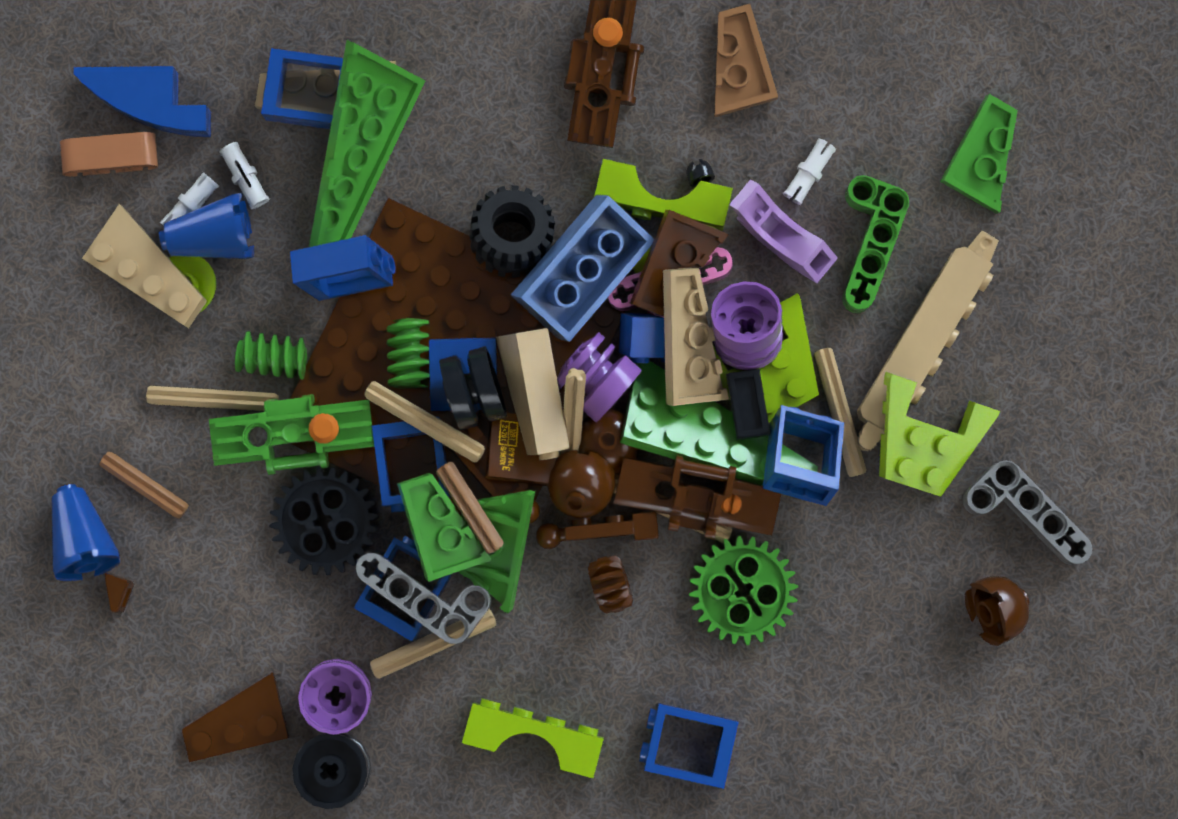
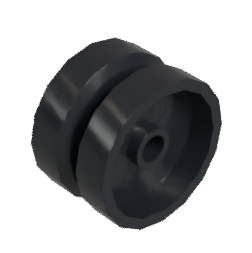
M486 346L469 350L467 356L469 373H467L462 359L457 354L439 360L445 395L461 431L478 425L480 419L478 403L485 418L490 422L507 417L500 384Z
M322 733L307 741L296 754L292 768L294 785L301 797L311 805L324 809L341 808L358 798L367 787L372 771L370 756L364 745L355 737L346 733L334 735ZM336 763L339 767V770L336 771L338 775L329 774L328 765Z

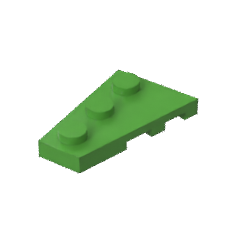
M988 94L982 101L940 182L997 214L1001 210L1002 187L1007 175L1005 169L1008 152L1012 146L1018 110Z
M428 473L397 483L424 576L428 582L492 560L479 544L472 530L456 511L455 506L433 474Z

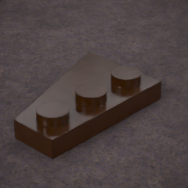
M665 210L630 304L656 315L664 316L663 270L703 268L710 259L709 256L719 244L724 242L729 234L672 210Z
M274 672L182 729L189 762L289 738Z

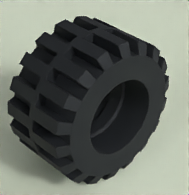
M512 185L511 190H506L505 186L498 187L496 194L489 191L485 194V200L480 199L478 201L476 211L473 210L469 239L471 240L470 247L472 253L476 252V260L479 264L486 262L485 269L491 273L494 269L498 270V276L505 277L506 273H512V278L520 277V272L522 271L526 275L531 272L534 266L551 248L555 231L554 216H551L552 209L549 204L543 206L544 198L540 194L536 197L532 196L533 190L526 188L524 192L519 191V186ZM512 221L522 224L531 235L519 242H509L500 238L495 233L494 228L500 223Z

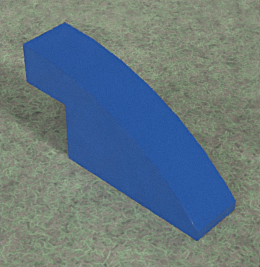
M173 66L74 67V75L100 100L122 115L145 126L168 133L194 137H211V111L206 105H178V72Z

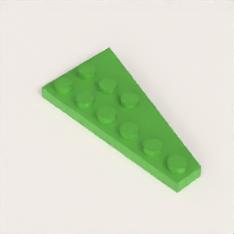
M349 40L346 41L310 238V247L352 237L425 83V80Z
M651 361L649 363H636L642 371L631 384L620 443L674 460L676 455L683 456V460L725 469H729V466L736 467L735 478L763 485L768 436L736 441L732 412L715 401L677 406L666 405L665 370ZM782 444L780 462L815 472L818 471L817 465Z

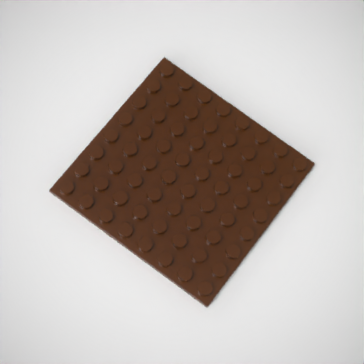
M388 198L369 238L392 255L395 262V273L392 274L393 286L339 297L306 365L305 377L303 380L299 379L290 399L313 394L315 397L314 406L368 400L364 395L371 382L376 381L431 415L440 417L443 422L468 436L466 430L461 431L459 429L453 411H431L430 377L421 380V384L428 386L426 388L399 389L390 387L387 384L389 379L397 376L387 371L388 366L397 363L387 358L389 352L396 350L387 345V340L396 336L388 333L387 327L396 323L393 320L415 318L429 320V324L420 327V331L429 334L428 338L420 340V344L428 347L429 339L496 338L498 336L546 327L511 296L512 292L527 276L524 271L520 272V277L512 278V273H506L505 277L498 276L499 271L496 269L492 273L485 269L486 262L479 264L476 260V252L472 253L469 235ZM605 300L570 342L558 339L548 330L556 376L558 377L562 365L582 343L593 338L598 332L605 337L596 348L601 354L610 345L619 327L621 313L626 311L616 310L609 301ZM497 346V378L504 398L506 412L516 414ZM429 351L421 353L420 357L429 360ZM429 364L420 367V371L430 374ZM565 385L559 390L563 410ZM370 401L372 425L403 421ZM478 410L480 419L477 427L488 439L489 420L485 418L482 410ZM421 435L384 440L391 492L401 495L397 483L428 473L433 474L439 483L436 474L437 464L432 437ZM315 441L290 443L309 453L316 452ZM445 446L447 463H454L475 498L491 497L463 463ZM375 447L328 452L330 463L380 486ZM527 484L529 487L525 491H535L534 500L536 501L542 485ZM450 499L453 505L455 506L456 511L461 516V512L456 506L455 502L453 501V499Z

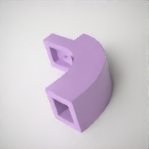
M751 179L729 204L738 215L737 220L758 241L790 267L815 283L819 282L838 259L824 240L808 232L790 219L772 201L763 188Z

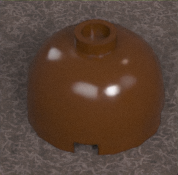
M609 409L597 422L589 416L582 421L581 443L578 453L586 455L589 454V451L597 453L609 462L615 474H619L621 471L623 457L637 459L640 449L620 443L625 414Z
M571 450L560 455L555 460V465L551 470L549 478V496L557 509L564 514L575 518H588L600 513L609 504L615 488V471L609 462L597 453L589 451L588 455L577 454L578 450Z
M990 576L969 585L972 588L965 592V607L972 623L977 615L984 631L979 634L983 640L990 645L999 646L1010 641L1024 630L1029 619V598L1027 593L1016 583L1006 577Z

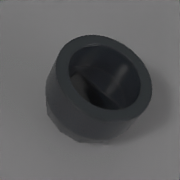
M699 159V165L696 166L692 161L687 167L686 174L691 187H696L700 181L710 183L715 178L712 167L705 160Z

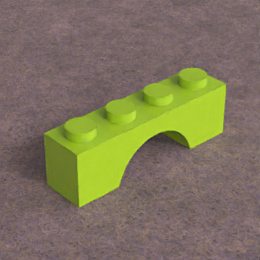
M603 159L594 197L596 195L610 196L622 209L632 211L631 216L643 220H651V216L663 218L665 210H672L723 231L733 188L700 181L688 195L679 199L665 200L651 195L644 189L638 179L636 166Z
M481 698L480 704L472 703L462 740L463 744L495 752L501 743L511 736L522 733L535 734L544 738L553 746L559 759L560 770L594 778L604 737L597 736L599 729L579 724L578 730L565 727L566 720L546 716V720L541 721L532 718L534 712L514 707L513 713L500 710L501 703Z

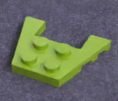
M798 293L780 302L782 326L787 339L782 341V348L775 360L765 367L758 368L761 374L768 423H770L781 405L797 408L819 395L801 299ZM713 346L716 359H720L723 373L720 374L722 387L727 388L728 392L726 373L746 370L733 368L728 371Z
M885 372L884 385H887L886 401H883L882 413L885 414L884 434H881L879 476L941 497L995 422L1000 411L969 401L958 433L907 417L906 414L917 382Z

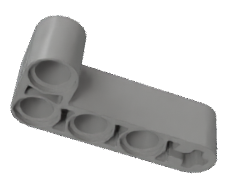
M1005 460L995 463L964 492L962 498L963 506L966 511L974 515L990 512L1003 500L1062 562L1073 565L1084 563L1090 558L1092 554L1090 540L1014 462ZM1000 467L1007 469L1011 475V480L1006 486L1001 485L996 480V471ZM976 490L982 491L987 497V504L983 509L975 507L972 503V494ZM1024 491L1032 494L1034 498V506L1030 510L1024 509L1020 505L1019 498ZM1047 516H1052L1057 521L1058 527L1054 534L1047 533L1043 528V521ZM1064 536L1070 544L1079 543L1080 546L1077 551L1080 555L1070 556V545L1066 541L1056 543V540Z
M376 553L363 555L356 564L357 575L364 583L450 644L464 642L471 635L491 605L489 592L483 587L472 585L465 588L453 605L450 606L385 557ZM378 560L377 568L387 575L390 569L394 571L386 579L383 588L379 586V583L384 581L382 578L374 574L369 577L366 575L368 572L367 567H365L366 562L374 563ZM397 579H404L409 585L408 594L401 599L396 598L391 591V586ZM473 591L481 592L485 598L484 606L477 611L469 609L466 604L467 595ZM424 599H431L436 603L437 611L432 618L426 619L419 613V604ZM452 619H459L464 624V633L460 638H451L446 632V625Z

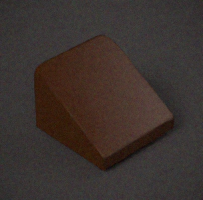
M105 573L110 609L112 612L122 613L125 611L134 587V581L112 573Z

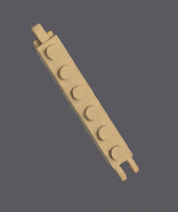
M981 231L968 247L957 248L949 256L857 409L859 420L864 422L863 427L858 433L859 437L857 436L858 444L862 451L868 452V450L874 449V446H877L876 443L881 439V434H884L885 414L882 413L883 401H886L887 385H884L885 372L917 382L910 403L916 405L926 389L921 384L927 374L932 377L934 376L943 361L938 357L944 346L947 348L952 346L960 332L955 329L961 318L965 320L969 318L977 304L972 299L978 290L985 291L994 276L989 271L993 266V263L990 261L999 242L995 237Z

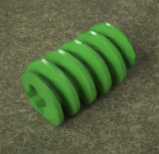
M415 318L393 320L396 323L389 325L387 332L396 336L388 339L387 345L396 350L389 352L387 358L397 363L388 366L387 371L397 376L389 379L387 384L390 387L399 389L428 387L421 384V380L429 378L430 374L420 371V367L428 365L429 360L421 358L420 354L429 351V347L420 344V340L428 338L429 334L420 331V327L429 324V320Z
M247 331L243 340H240L237 345L235 371H242L245 365L247 373L253 374L258 367L260 374L266 376L270 368H272L273 375L280 377L285 368L287 378L292 379L298 370L299 377L303 380L307 365V348L305 347L304 339L300 337L296 346H292L290 336H286L281 345L278 342L277 334H273L270 342L266 343L264 333H260L255 342L252 341L251 332Z

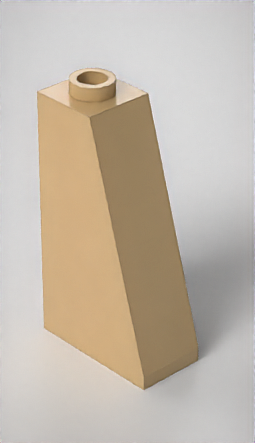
M548 328L496 337L527 455H539V460L560 457V450L570 448Z

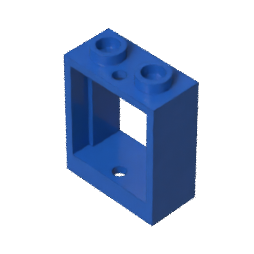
M271 48L261 111L266 121L331 129L333 118L331 114L281 108L287 65L289 63L340 70L341 74L343 58Z
M366 235L290 251L293 284L318 301L393 286L392 274L395 273V262L392 255Z
M781 405L770 421V436H768L763 489L827 506L839 490L845 422L834 420L828 416L805 412L796 407ZM783 433L824 444L821 473L780 462Z
M405 421L373 425L372 431L382 506L385 508L391 507V513L403 512L405 508L401 495L391 496L384 440L427 434ZM433 438L438 470V468L447 463L445 445ZM439 479V485L442 487V489L449 497V499H452L448 491L442 484L441 480Z
M404 536L402 541L394 537L383 556L393 563L399 550L420 561L414 540L407 536ZM378 568L373 573L382 579L386 575ZM453 574L439 578L432 592L440 597ZM366 585L354 608L410 641H415L423 625L415 620L414 624H411L372 602L371 599L376 591L369 585ZM427 599L420 615L428 619L436 603L431 599Z
M658 703L657 710L650 708L646 728L651 729L652 733L650 742H643L639 762L645 763L644 771L724 789L739 722ZM665 714L721 727L711 776L655 763Z

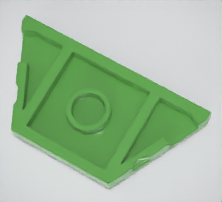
M532 490L477 499L504 544L497 551L488 554L492 559L491 561L459 571L461 575L471 579L474 586L485 588L489 594L502 604L500 609L506 613H510L514 607L535 491ZM461 513V518H462L463 521L466 523V525L469 526V524L467 523V521L465 520V518L463 517V515H462V513Z

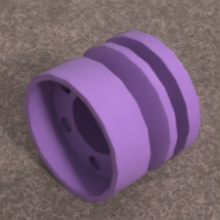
M746 281L731 284L719 292L712 304L711 322L715 336L713 343L717 355L725 364L741 370L762 368L775 360L782 348L783 341L782 308L779 298L775 293L760 283Z
M599 332L575 350L562 365L557 377L560 390L565 385L566 376L571 368L585 372L586 396L584 398L583 411L595 422L612 407L642 371L627 356H623L614 364L608 361L615 349L612 343L600 354L596 348L605 337Z
M338 658L323 661L313 667L301 683L298 695L300 712L307 723L319 732L332 735L348 732L358 726L368 712L372 696L370 681L364 671L351 661ZM333 686H339V691L346 695V697L340 698L338 704L333 703L332 697H327V693L332 691Z

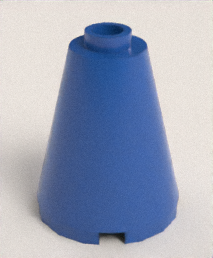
M242 193L229 195L164 223V230L159 231L162 249L168 250L171 256L229 259L253 258L254 245L248 246L247 239L250 238L252 233L250 217L245 200L241 201Z
M75 484L59 487L57 493L52 496V562L55 578L60 581L83 580L82 573L95 570V577L118 566L120 563V553L86 491Z

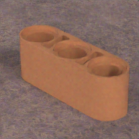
M135 132L70 138L60 141L62 175L75 177L77 173H83V176L108 174L110 170H115L116 173L141 171L143 167H148V170L158 168L155 133Z

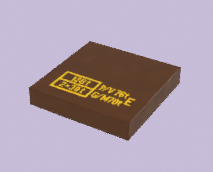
M507 413L506 418L492 422L489 421L485 478L548 486L550 473L555 465V458L539 460V455H527L517 415Z

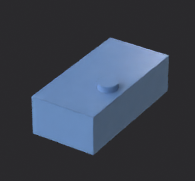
M596 195L512 292L511 296L543 326L548 328L555 337L570 342L652 246L654 238L610 196Z

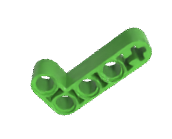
M864 175L855 177L845 192V199L850 207L871 215L842 296L843 305L852 313L864 312L875 300L909 207V197L903 189ZM856 186L867 188L870 195L867 200L857 199L853 194V188ZM888 197L897 199L901 206L900 210L897 212L889 211L885 207L884 199ZM875 228L885 229L889 234V241L885 243L876 241L873 237V230ZM866 258L875 260L878 265V271L873 274L865 272L861 265L862 260ZM862 281L867 282L862 293V297L867 300H862L860 304L855 303V296L851 295V293H855L858 290Z

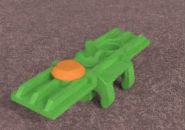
M313 394L294 399L266 400L264 402V412L209 419L214 466L265 460L268 475L276 474L278 470L321 466L322 469L328 468V452L375 447L370 400L314 406L315 397ZM256 427H261L267 432V441L260 447L254 446L249 439L250 432ZM315 441V453L275 457V446Z

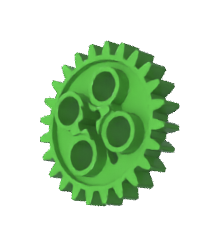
M737 536L735 546H732L727 539H724V549L722 551L717 546L712 545L711 550L714 556L711 558L702 554L701 558L706 565L704 567L694 566L693 568L700 574V577L689 580L690 583L698 586L697 591L690 592L689 596L698 598L699 602L691 608L692 610L702 609L703 614L697 621L709 620L711 623L707 628V632L710 633L718 628L720 630L719 640L724 639L728 633L731 634V644H736L739 636H743L745 645H750L752 635H755L756 639L761 643L763 642L764 631L771 636L776 635L773 628L774 624L781 627L786 626L781 618L783 614L793 615V612L786 606L787 603H794L798 600L789 595L790 590L798 588V585L788 583V579L795 574V571H784L783 568L789 560L778 561L776 559L780 551L778 548L771 553L767 552L768 541H764L760 547H756L755 537H751L748 544L744 545L741 536ZM743 558H751L756 563V572L751 577L743 576L739 572L738 565ZM726 565L733 569L741 584L749 583L752 588L748 593L761 610L762 614L760 616L754 613L745 597H736L735 592H737L738 587L726 572ZM721 576L729 583L728 592L723 596L715 595L711 590V582L715 577ZM764 585L772 587L775 591V599L769 605L762 604L758 599V590ZM736 604L743 605L748 611L747 620L741 624L734 623L730 618V610Z

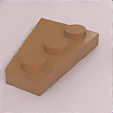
M751 4L718 13L714 118L778 99Z

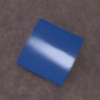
M496 338L429 339L431 411L451 410L443 387L439 360L457 354L462 359L467 373H469L467 361L469 350L486 346L497 374ZM478 403V410H482L480 404Z

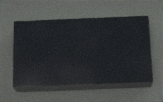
M760 369L726 373L736 441L770 436Z

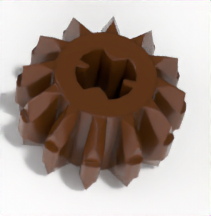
M616 555L604 556L589 563L588 574L600 610L606 614L616 613L632 606L633 595L621 559Z

